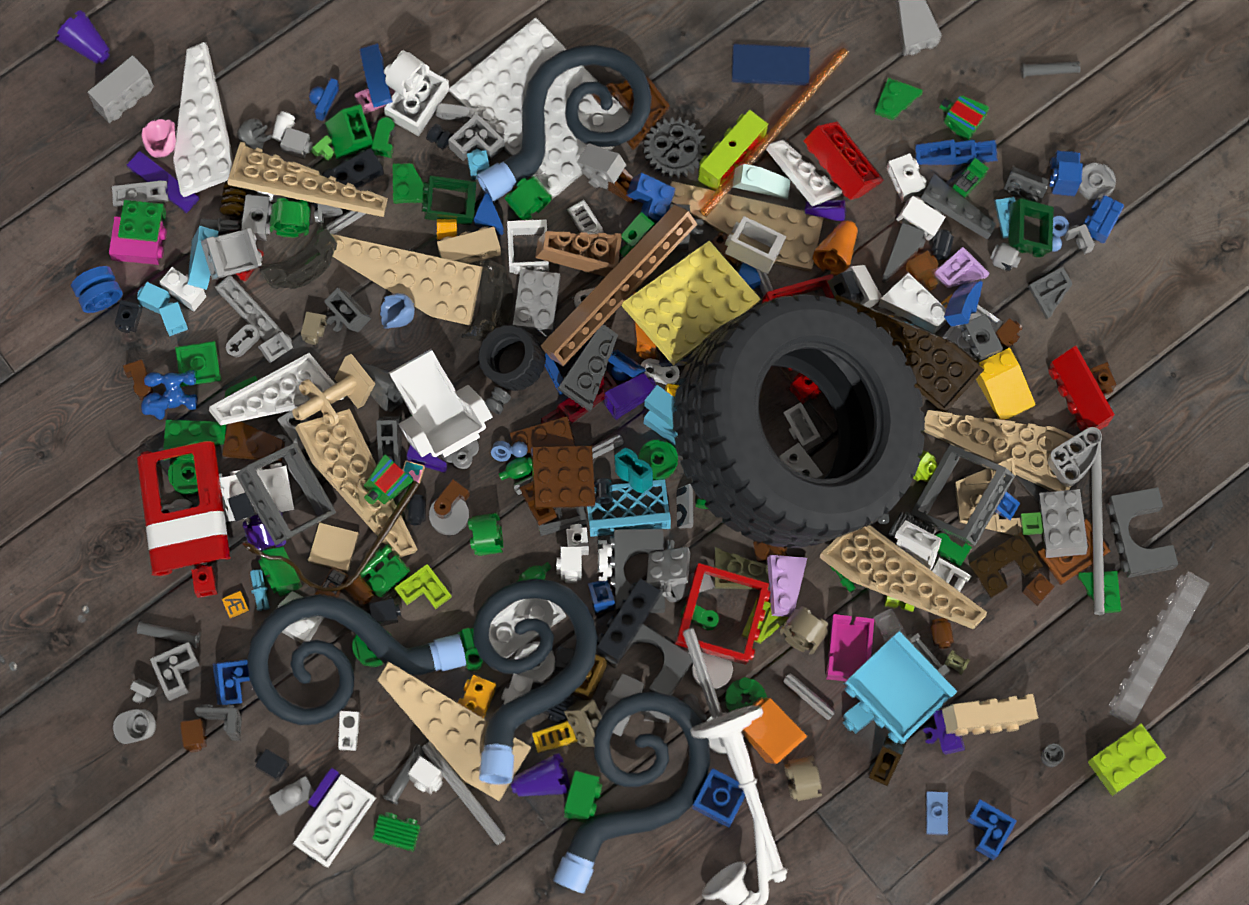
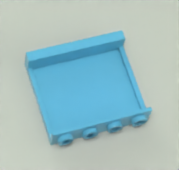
M900 631L890 638L843 683L846 686L845 691L852 698L856 696L860 701V707L866 713L870 711L875 716L873 719L880 728L885 727L890 732L888 736L895 743L899 742L900 744L906 742L905 740L957 692Z

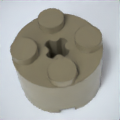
M801 606L800 609H795L780 629V634L782 635L784 632L786 642L801 652L809 650V654H814L828 633V623L821 618L817 619L811 614L809 609Z
M813 755L789 760L788 764L784 765L786 777L791 780V785H788L790 797L796 799L797 802L822 796V793L817 791L821 789L817 766H813V763H811V761H815Z

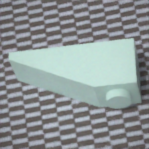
M742 164L735 168L733 187L788 199L790 179L760 167Z

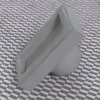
M305 776L293 784L285 786L282 790L269 796L280 816L309 800L314 794V790Z

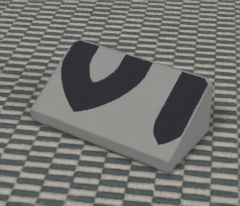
M688 484L678 488L676 491L677 528L693 527V488Z

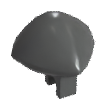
M254 118L244 121L237 130L240 141L254 150L256 148L262 149L264 141L272 137L271 134H264L267 126H263L258 119Z

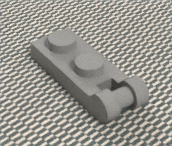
M167 181L112 186L113 206H123L124 200L149 203L168 202V195H166L165 189L167 188ZM153 189H158V195H153Z

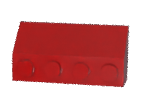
M838 122L818 125L804 139L807 149L816 156L819 164L830 174L832 181L839 185L844 196L850 200L860 198L884 181Z
M1074 346L1051 362L1048 370L1049 375L1053 380H1056L1060 395L1066 398L1068 409L1077 418V425L1080 431L1083 432L1090 427L1100 430L1108 426L1115 414L1077 346Z

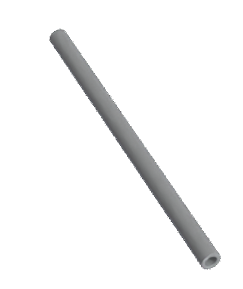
M1100 446L1098 455L1091 466L1094 614L1096 615L1104 614Z

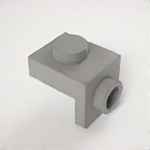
M318 204V210H314L315 222L319 223L320 228H324V217H340L343 215L342 208Z
M283 331L258 346L269 363L293 348L291 338L284 334Z

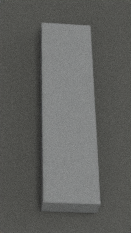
M231 275L215 286V289L248 325H253L259 329L260 338L264 342L282 331Z

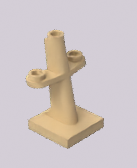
M350 354L344 358L334 378L337 383L325 391L321 392L309 379L301 382V385H299L300 392L311 399L292 410L293 416L296 420L302 421L321 410L325 424L327 426H334L338 424L339 419L331 404L348 396L355 406L360 408L365 405L375 383L354 356Z

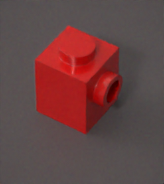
M199 565L196 569L191 570L197 598L218 594L212 566Z

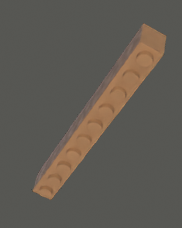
M674 205L543 342L541 347L550 359L564 366L693 230L697 223L689 211Z

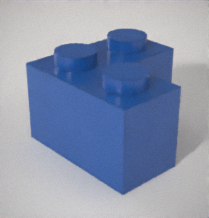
M1057 151L1055 157H1051L1050 169H1053V173L1050 175L1049 187H1052V194L1075 196L1082 182L1083 164L1080 163V153Z
M640 173L632 178L626 196L643 203L641 212L656 225L669 211L676 188Z
M247 659L213 663L217 704L242 703L240 682L250 681Z
M979 800L967 822L985 831L975 850L994 860L1001 851L1017 820Z

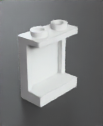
M905 520L896 532L895 538L898 539L896 545L932 571L942 539Z

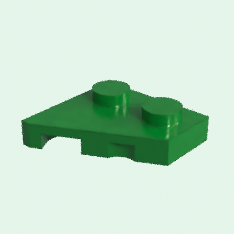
M393 164V203H422L423 200H426V194H423L424 184L413 164Z
M1117 571L1104 572V613L1121 612ZM1093 572L1078 573V580H1081L1087 590V594L1094 601Z

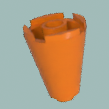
M852 221L840 222L814 250L813 261L821 270L825 271V269L831 271L830 274L838 275L850 268L858 229Z

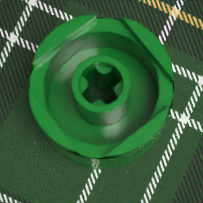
M534 176L529 180L524 178L516 185L518 188L505 197L508 205L524 221L533 218L531 216L532 213L537 212L539 214L550 203L552 195L540 180Z
M285 198L276 199V203L271 205L269 230L271 232L275 230L276 235L282 237L296 238L299 237L300 233H304V236L308 235L311 212L308 202L303 200L293 202Z
M497 512L468 518L469 530H472L473 537H470L471 549H474L475 555L484 556L503 553V533L501 526L497 525L496 522L500 520Z

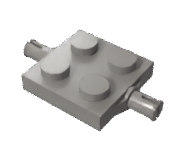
M667 540L666 550L649 552L647 583L654 587H662V595L664 597H667V594L668 597L671 596V587L688 583L690 550L688 547L674 549L675 541Z

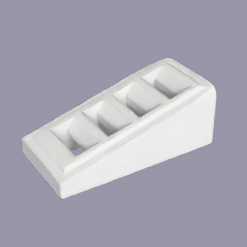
M584 200L567 209L580 232L588 234L604 233L601 225ZM582 210H585V212H583V213H581V214H579V215H577V216L575 215L576 213H578V212H580V211H582Z

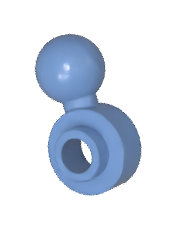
M1062 216L1053 218V252L1061 249L1062 240L1060 237L1065 235L1069 229L1067 219ZM1055 225L1061 226V230H1056Z
M497 441L492 446L491 455L498 461H507L511 454L516 457L525 456L528 448L521 441L515 442L513 446L505 441Z

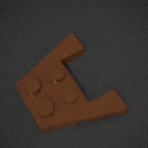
M648 76L646 79L649 83L652 99L650 113L642 130L631 140L627 141L632 150L646 137V134L650 132V128L656 125L670 107ZM626 80L624 83L615 85L613 83L606 84L612 98L616 97L628 114L631 115L634 97L628 81ZM591 94L593 98L596 100V102L600 105L599 96Z

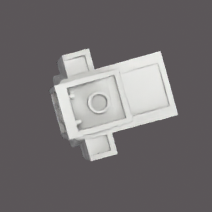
M431 349L389 372L412 414L410 418L399 423V426L407 441L421 457L430 452L433 457H437L440 454L446 457L480 438L478 433L486 428L484 422L492 418L483 399L469 385L454 392L455 388Z

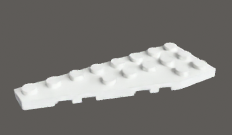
M205 42L187 49L174 153L175 170L180 193L183 197L227 181L234 162L209 49Z

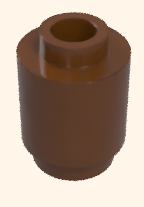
M358 576L350 586L344 588L352 599L361 606L367 604L374 597L372 589L361 576Z
M946 618L932 620L930 627L934 646H938L939 649L950 648V644L954 643L951 623Z

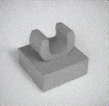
M141 679L133 681L130 688L136 691L133 701L141 704V702L145 701L146 697L149 698L155 695L158 687Z

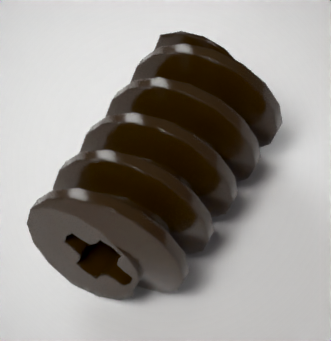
M227 180L223 186L222 206H220L219 210L226 216L241 217L239 212L244 211V207L240 204H245V199L241 197L248 195L247 192L242 190L247 189L228 185Z

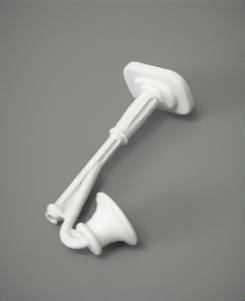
M747 706L699 724L690 730L695 738H722L730 763L739 781L738 787L743 788L753 816L759 881L758 893L748 891L745 887L743 876L746 871V865L743 862L733 863L721 870L703 889L702 896L706 900L717 898L724 901L727 905H765L769 894L768 881L774 879L775 882H780L786 879L787 869L782 866L755 787L757 779L754 778L748 752L741 734L743 728L749 726L752 720L759 718L763 714L761 706Z

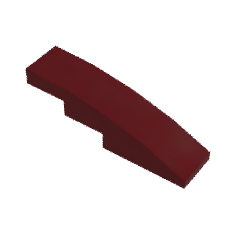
M607 371L602 377L592 408L605 399V392L618 386ZM568 398L559 404L557 409L541 418L540 422L543 424L567 416L569 417L570 424L586 414L588 410L571 398Z

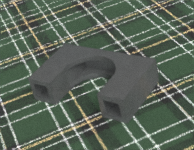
M1158 487L1111 496L1108 503H1106L1107 513L1111 515L1113 520L1111 522L1112 532L1116 534L1118 540L1116 548L1118 553H1121L1123 559L1121 561V568L1124 573L1126 572L1127 578L1172 570L1178 565L1174 545L1146 549L1138 546L1129 534V522L1132 518L1159 512L1162 509L1163 503Z
M663 529L614 530V536H610L611 548H614V556H611V566L615 568V576H611V588H615L613 598L616 614L619 613L617 608L623 599L627 600L630 596L628 591L632 586L624 576L623 569L626 562L635 555L663 551ZM663 588L659 589L661 596L650 613L665 612V597L662 595ZM635 599L632 602L635 607L644 605L640 599Z
M625 616L622 618V622L624 624H631L633 619L630 616ZM642 625L628 649L639 643H649L660 650L664 658V666L650 686V691L672 695L693 663L690 652L684 647L681 649L674 645L675 641L667 636L662 637L657 634L658 630L651 625ZM614 633L611 635V639L618 642L622 639V636L619 633ZM598 653V656L605 658L606 663L614 668L617 667V663Z

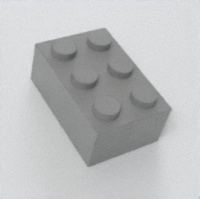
M132 55L89 90L88 94L94 108L110 123L113 120L119 119L126 109L132 108L142 96L148 95L154 86L149 72Z
M520 270L513 325L523 328L531 335L549 337L554 332L560 286L559 273Z
M1080 489L1039 493V510L1042 516L1046 558L1087 554V538Z

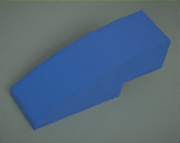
M981 280L961 285L952 295L944 314V318L951 327L968 324L970 315L976 313L983 285Z

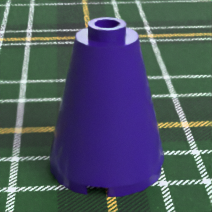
M82 10L75 13L77 17L75 19L70 17L58 30L57 34L59 36H55V38L93 62L104 63L110 56V49L87 15Z
M560 753L553 754L515 775L511 782L513 793H517L519 797L568 794L570 781L567 769H564L563 765L560 764L564 762Z

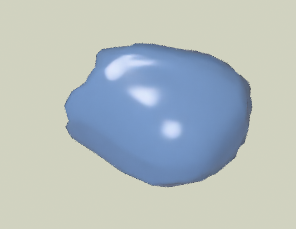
M402 293L385 297L380 313L383 328L406 326L413 320L415 309L411 298Z

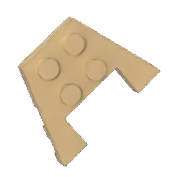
M1014 458L998 463L1016 476ZM987 468L955 482L959 523L967 524L994 477L995 471ZM994 512L985 528L1013 536L1020 532L1022 533L1020 518H1012L1011 520L999 519V514Z

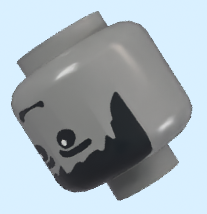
M1003 242L1000 246L996 245L990 259L993 260L994 266L1010 271L1013 267L1017 268L1021 257L1018 256L1019 250L1017 251L1015 247H1011Z

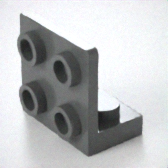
M1013 167L1004 190H1007L1011 195H1020L1029 201L1041 203L1049 180Z
M203 704L201 708H195V713L200 719L224 720V731H226L227 735L232 741H240L242 716L234 706L222 705L221 708H213V705Z

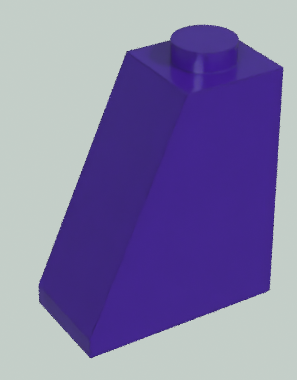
M645 373L605 392L604 405L614 419L617 420L645 402V399L656 387V384L651 377L647 378Z

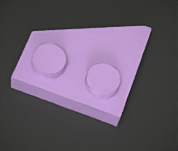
M962 247L936 270L934 275L947 288L987 278L989 272Z

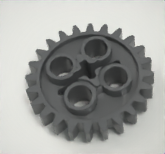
M671 117L669 123L666 119H663V125L657 122V129L650 128L651 134H646L647 140L644 141V146L646 147L644 148V154H647L645 160L650 161L649 167L656 166L655 173L661 170L662 177L669 173V179L672 178L673 174H676L677 179H679L680 174L687 177L688 171L694 174V167L700 169L699 162L706 155L707 150L705 148L707 143L703 142L705 140L704 135L699 136L701 129L695 130V123L689 126L688 119L685 123H682L680 117L677 122ZM679 133L682 137L675 138L673 134ZM658 144H665L666 147H665V148H659V147H657V145H658ZM691 148L693 152L688 153L684 149ZM674 158L678 162L670 163L668 160Z

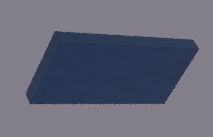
M733 44L732 82L809 86L810 48Z

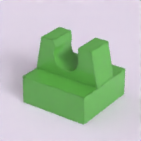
M327 135L312 147L314 156L317 158L322 155L326 160L331 159L334 156V151L330 148L332 140Z
M1041 512L1023 513L1020 515L1023 535L1043 533Z

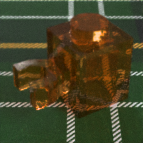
M929 251L907 262L906 270L918 282L924 280L929 291L937 287L938 282L933 275L938 269V261L934 255L931 256Z

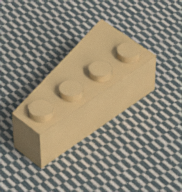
M1033 694L1025 695L1020 699H1017V696H1013L999 701L991 699L980 703L976 701L953 704L942 709L947 734L956 733V736L967 735L968 732H973V735L985 733V730H990V733L1001 732L1002 729H1007V732L1019 730V726L1038 718Z

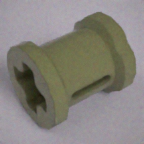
M952 650L944 664L958 671L959 675H962L970 659H964Z

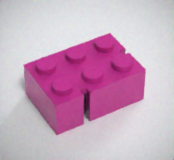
M833 614L826 679L847 681L871 658L874 629L873 618L856 617L853 625H850L852 616Z

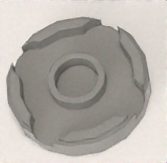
M1087 164L1082 169V182L1078 190L1085 198L1091 201H1096L1097 199L1101 201L1103 195L1109 197L1112 194L1116 183L1115 175L1104 164Z
M462 499L452 508L451 516L446 519H441L435 514V501L432 503L429 510V520L437 532L444 535H455L467 526L469 509Z

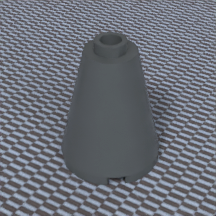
M367 363L362 364V368L375 383L370 396L385 411L393 412L398 409L404 400L389 374L390 371Z

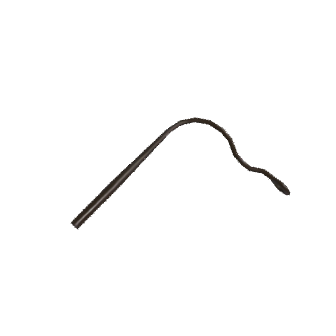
M416 481L411 483L355 575L347 583L338 587L324 588L313 584L303 576L298 566L283 556L264 554L249 542H243V546L248 551L268 560H282L295 569L300 579L312 588L323 592L341 590L350 586L363 571L420 484Z

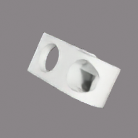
M340 711L339 750L356 751L360 722L359 712Z

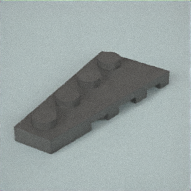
M935 174L932 176L921 200L988 240L996 224Z
M604 324L593 334L557 388L589 412L592 410L593 402L618 336L617 333Z

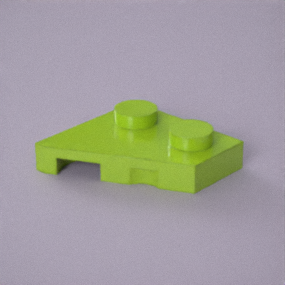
M757 600L742 633V636L748 638ZM764 602L765 616L763 621H759L758 629H761L758 641L755 642L759 644L780 628L789 618L772 616L771 603Z

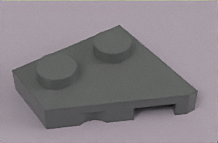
M1062 267L1028 286L1046 319L1051 317L1055 308L1060 304L1064 295L1072 286V282Z

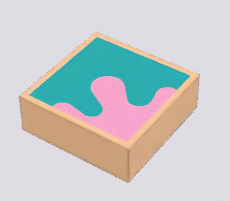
M405 460L403 471L420 484L425 465Z

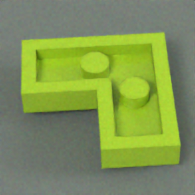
M428 564L394 588L406 605L424 594L432 606L437 609L452 598Z

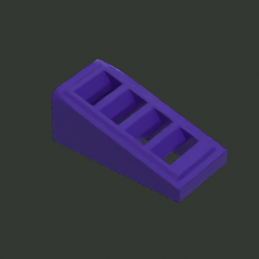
M833 200L812 206L807 201L805 214L836 221H845L846 204L844 200Z
M410 444L407 453L408 461L425 465L426 468L443 473L447 471V463L438 457H433L431 453L421 457Z

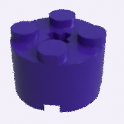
M258 514L251 516V521L246 523V520L243 521L242 525L247 541L256 546L260 551L266 550L267 547H280L286 544L285 540L275 545Z

